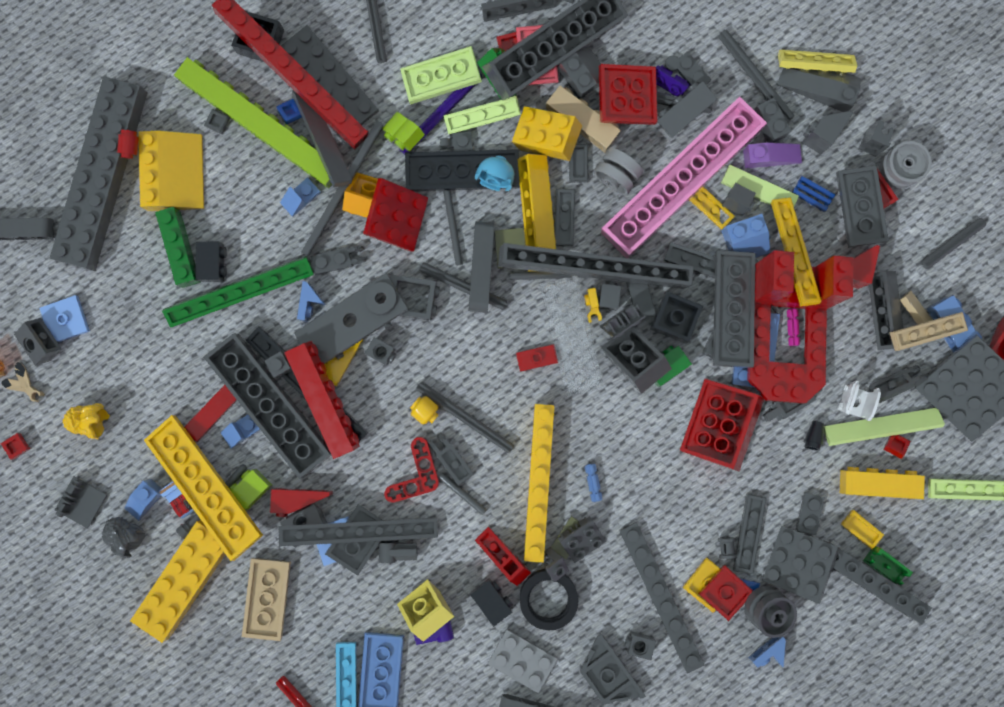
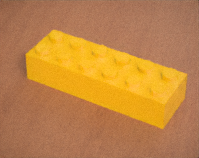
M201 520L196 521L130 620V622L161 643L172 636L226 555Z

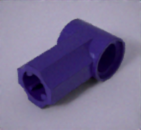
M451 620L424 642L414 635L416 645L433 641L446 642L454 639Z

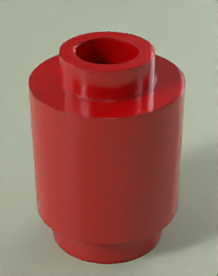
M121 130V134H118L117 153H120L122 158L133 159V155H138L139 137H137L136 131Z

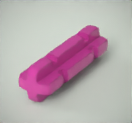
M788 309L787 317H789V320H787L788 335H790L788 344L789 346L800 345V337H798L800 335L799 319H797L799 317L798 309Z

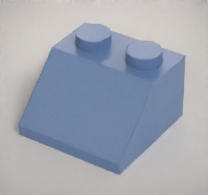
M762 214L727 225L721 230L729 251L755 253V258L770 253L769 231Z

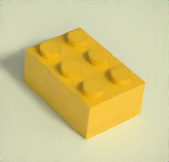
M524 106L512 143L521 151L570 161L582 125L575 116Z

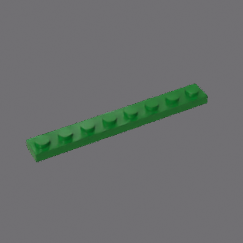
M307 256L166 307L162 312L170 328L310 277L314 275Z

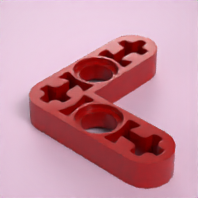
M417 437L411 442V450L419 477L388 486L384 492L388 502H398L436 490L439 486V479L430 447L425 438ZM418 440L421 443H425L422 450L423 453L427 451L428 456L425 455L417 458L416 454H420V451L415 449L414 445L417 444ZM422 459L430 461L429 469L424 470L420 467ZM433 470L434 474H430L431 480L436 481L433 484V488L425 485L428 479L427 475L423 477L422 473H428ZM409 483L417 485V491L414 494L407 491L406 487ZM403 485L405 497H402V493L397 494L396 499H393L392 496L389 497L388 493L391 492V488L397 491L401 490L399 486Z

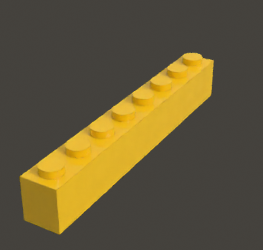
M534 404L524 561L544 563L554 405Z

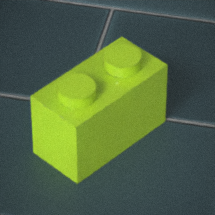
M258 469L247 470L241 476L242 480L229 488L246 512L272 486Z

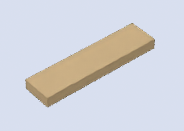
M963 312L890 332L895 351H900L968 331Z

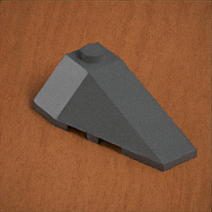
M783 68L776 85L839 111L847 112L855 104L860 91L861 78L839 71Z

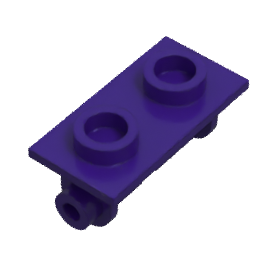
M657 65L656 85L672 95L679 96L682 94L683 96L690 85L687 83L688 80L678 75L672 77V71L663 67V65Z

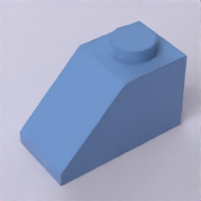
M152 479L143 480L130 495L125 509L140 521L162 496L159 492L162 488Z

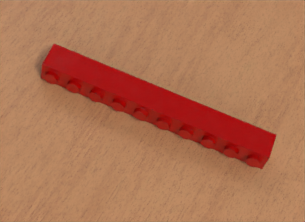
M216 0L212 4L215 14L354 150L367 138L368 131L235 0Z

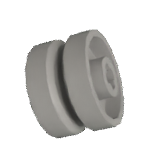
M904 141L883 156L880 163V173L890 186L898 189L907 188L925 178L930 172L932 165L931 155L928 149L921 143Z
M609 148L603 157L605 162H599L593 172L603 184L615 192L628 195L634 186L632 181H637L640 178L643 169L626 153L615 148Z

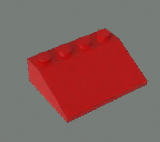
M704 379L680 451L740 472L764 398L755 393Z

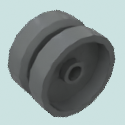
M761 586L755 589L745 602L744 612L746 618L767 637L777 638L787 634L796 622L797 609L795 604L775 587Z

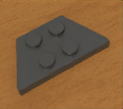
M600 632L580 669L581 674L603 705L611 704L615 701L623 702L632 698L641 699L646 697Z

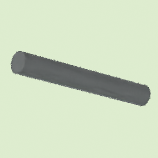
M442 473L439 480L481 515L487 511L484 506L460 486H457L446 474Z

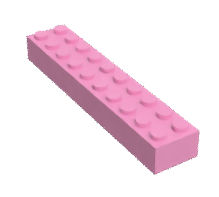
M739 96L602 227L601 234L625 258H629L763 130L767 122Z

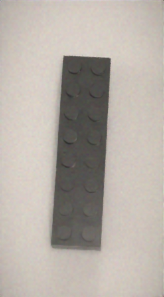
M580 0L482 66L501 99L505 100L626 18L628 14L620 0Z
M233 333L203 357L299 479L306 477L332 456L322 437L276 379L273 378L272 374L241 335Z

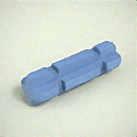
M588 464L585 465V472L588 473L586 477L589 492H592L590 494L591 501L598 502L602 500V493L599 492L600 484L598 474L595 473L597 471L596 465Z

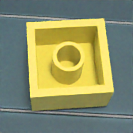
M428 579L397 604L410 631L423 642L454 617L439 589Z

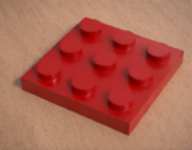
M600 64V123L657 124L656 67Z
M378 178L363 234L414 252L428 197L383 178Z

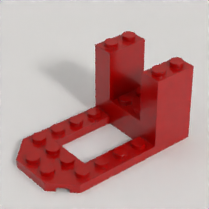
M774 250L755 264L754 367L748 368L747 380L752 386L756 387L765 401L804 404L826 385L827 309L853 297L854 257L832 256L819 265L812 267L821 303L801 307L794 286V252ZM771 306L805 309L804 364L769 361Z

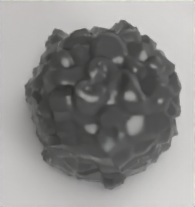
M112 517L106 521L102 531V539L105 544L111 546V551L115 555L122 558H131L132 555L129 553V550L137 549L140 546L146 532L136 524H129L127 519H123V517Z

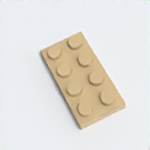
M251 558L242 637L274 641L282 640L291 561Z

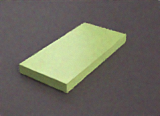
M472 46L400 68L410 105L482 82Z

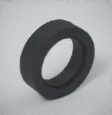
M541 569L532 573L524 581L519 596L520 608L526 620L534 627L548 631L557 630L566 626L575 616L579 602L578 593L572 580L565 574L556 581L565 588L568 595L565 609L559 615L551 618L538 615L534 612L529 602L531 591L538 583L551 580L546 569Z

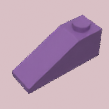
M748 144L743 150L745 169L802 163L800 144Z

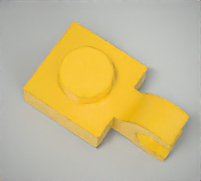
M596 288L588 289L586 291L587 294L584 295L585 305L590 308L587 321L588 323L592 322V315H596L598 321H601L602 315L599 312Z

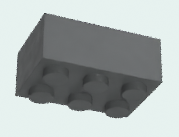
M634 326L625 331V334L621 337L612 338L601 347L610 362L641 394L672 369L666 357Z

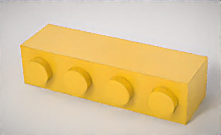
M847 467V470H840L839 493L924 499L925 476L917 475V471L905 470V474H898V470L886 469V473H881L877 468H866V471H859V467Z

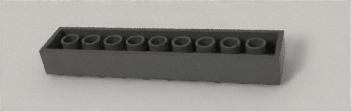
M103 76L49 259L96 271L128 162V158H122L121 154L117 153L118 134H121V130L137 131L148 94L140 85Z

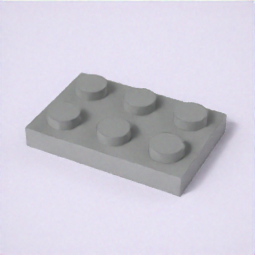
M507 628L487 664L539 693L558 658Z

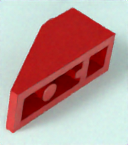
M271 489L270 513H276V517H287L292 512L333 495V491Z
M487 527L475 539L477 544L511 583L519 586L531 574V571L490 527Z

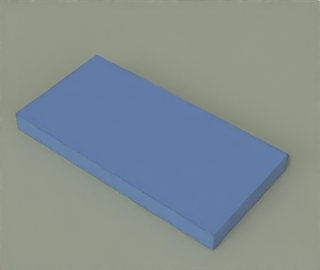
M365 632L358 707H398L404 635Z

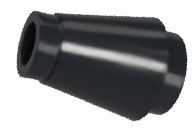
M812 421L803 441L805 448L820 451V448L823 447L824 423Z

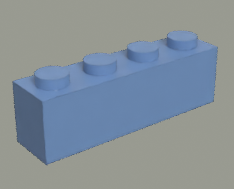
M954 295L945 297L927 308L933 320L963 312L968 331L944 337L953 353L975 334L982 339L980 333L972 326L971 318L961 308V302Z

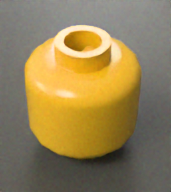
M419 396L410 407L411 416L422 425L428 422L432 424L439 415L436 413L439 407L429 397L424 396L421 398Z

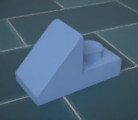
M307 177L296 188L293 189L290 186L280 203L293 217L321 192Z
M303 281L297 319L308 322V319L313 314L311 303L326 304L308 282Z
M246 415L237 422L230 423L221 434L230 449L260 431L252 418Z
M783 636L771 638L748 658L759 668L768 664L773 656L777 663L784 667L786 639Z

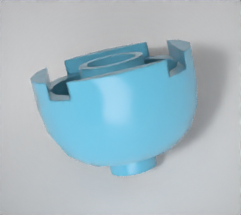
M497 155L496 157L486 158L479 164L475 179L479 178L481 180L480 184L489 189L500 191L501 188H506L505 191H509L512 188L515 173L511 164L506 161V158Z

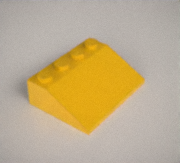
M138 131L140 207L146 211H160L170 207H175L178 210L204 209L202 134Z

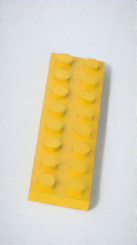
M171 415L144 439L147 446L230 561H235L263 536L176 415Z

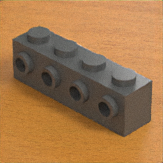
M896 271L875 272L872 284L869 285L877 350L894 349L890 332L904 328Z

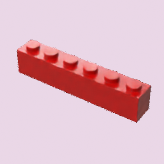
M309 341L284 352L333 459L360 447L359 438L351 428L350 418L345 415L343 403L334 391V383L329 380L326 366L318 356L319 351L316 345Z

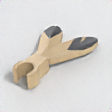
M17 362L15 373L18 381L5 379L1 382L2 386L10 390L25 392L31 401L39 402V400H36L35 395L38 393L39 396H44V393L31 386L25 366Z

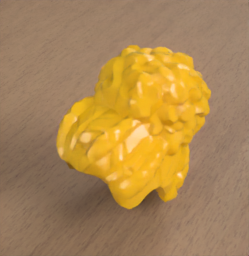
M100 403L88 406L78 405L67 410L62 423L64 428L71 433L85 435L88 438L98 440L105 429L102 422L109 419L110 415Z

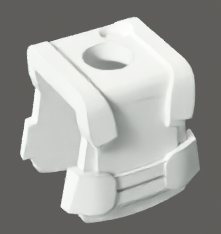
M859 381L851 382L850 385L844 384V391L837 410L871 421L880 400V389L876 388L873 392L859 389ZM857 397L859 399L858 406L853 407Z

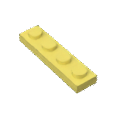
M779 50L778 53L779 66L786 69L799 68L804 70L839 71L842 73H855L857 69L855 55Z

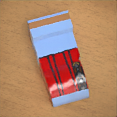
M171 482L159 491L162 497H166L180 518L183 519L194 512L174 482Z

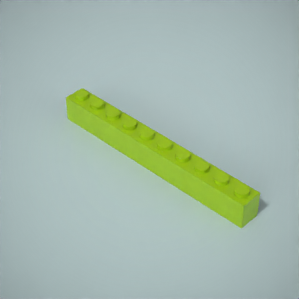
M188 57L174 74L181 83L325 187L330 188L332 183L316 147L310 146L309 141L302 135L298 137L293 134L294 130L287 124L282 126L278 123L280 120L271 113L269 115L264 113L265 109L258 103H250L248 101L249 97L244 93H236L230 83L227 81L223 83L218 80L219 76L212 70L209 72L204 70L205 66L198 60L192 61Z

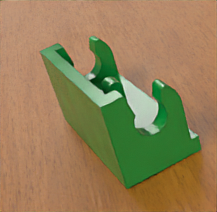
M876 546L873 550L869 551L863 560L869 567L894 584L903 585L902 579L905 576L910 577L913 573L882 548Z

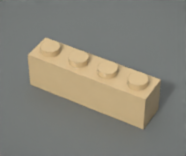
M559 86L546 102L545 109L550 112L575 116L582 125L580 135L604 153L619 136L621 130L618 129L619 126L616 123H600V111L591 109L585 100L575 97L574 93L567 87Z

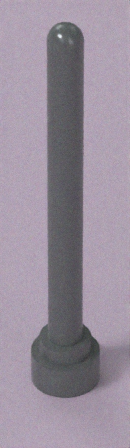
M240 465L226 480L225 484L228 488L247 470L246 465ZM195 514L188 523L181 524L176 529V532L185 539L196 521L201 519Z

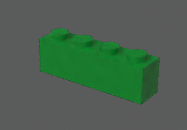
M170 207L155 212L175 285L184 288L201 283L196 280V264L181 211L175 207Z

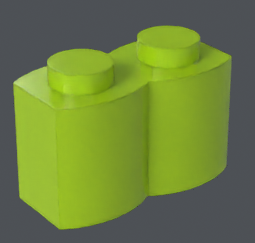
M396 112L382 127L385 132L384 137L391 143L395 141V145L402 151L404 149L411 151L425 135L419 126L399 112Z

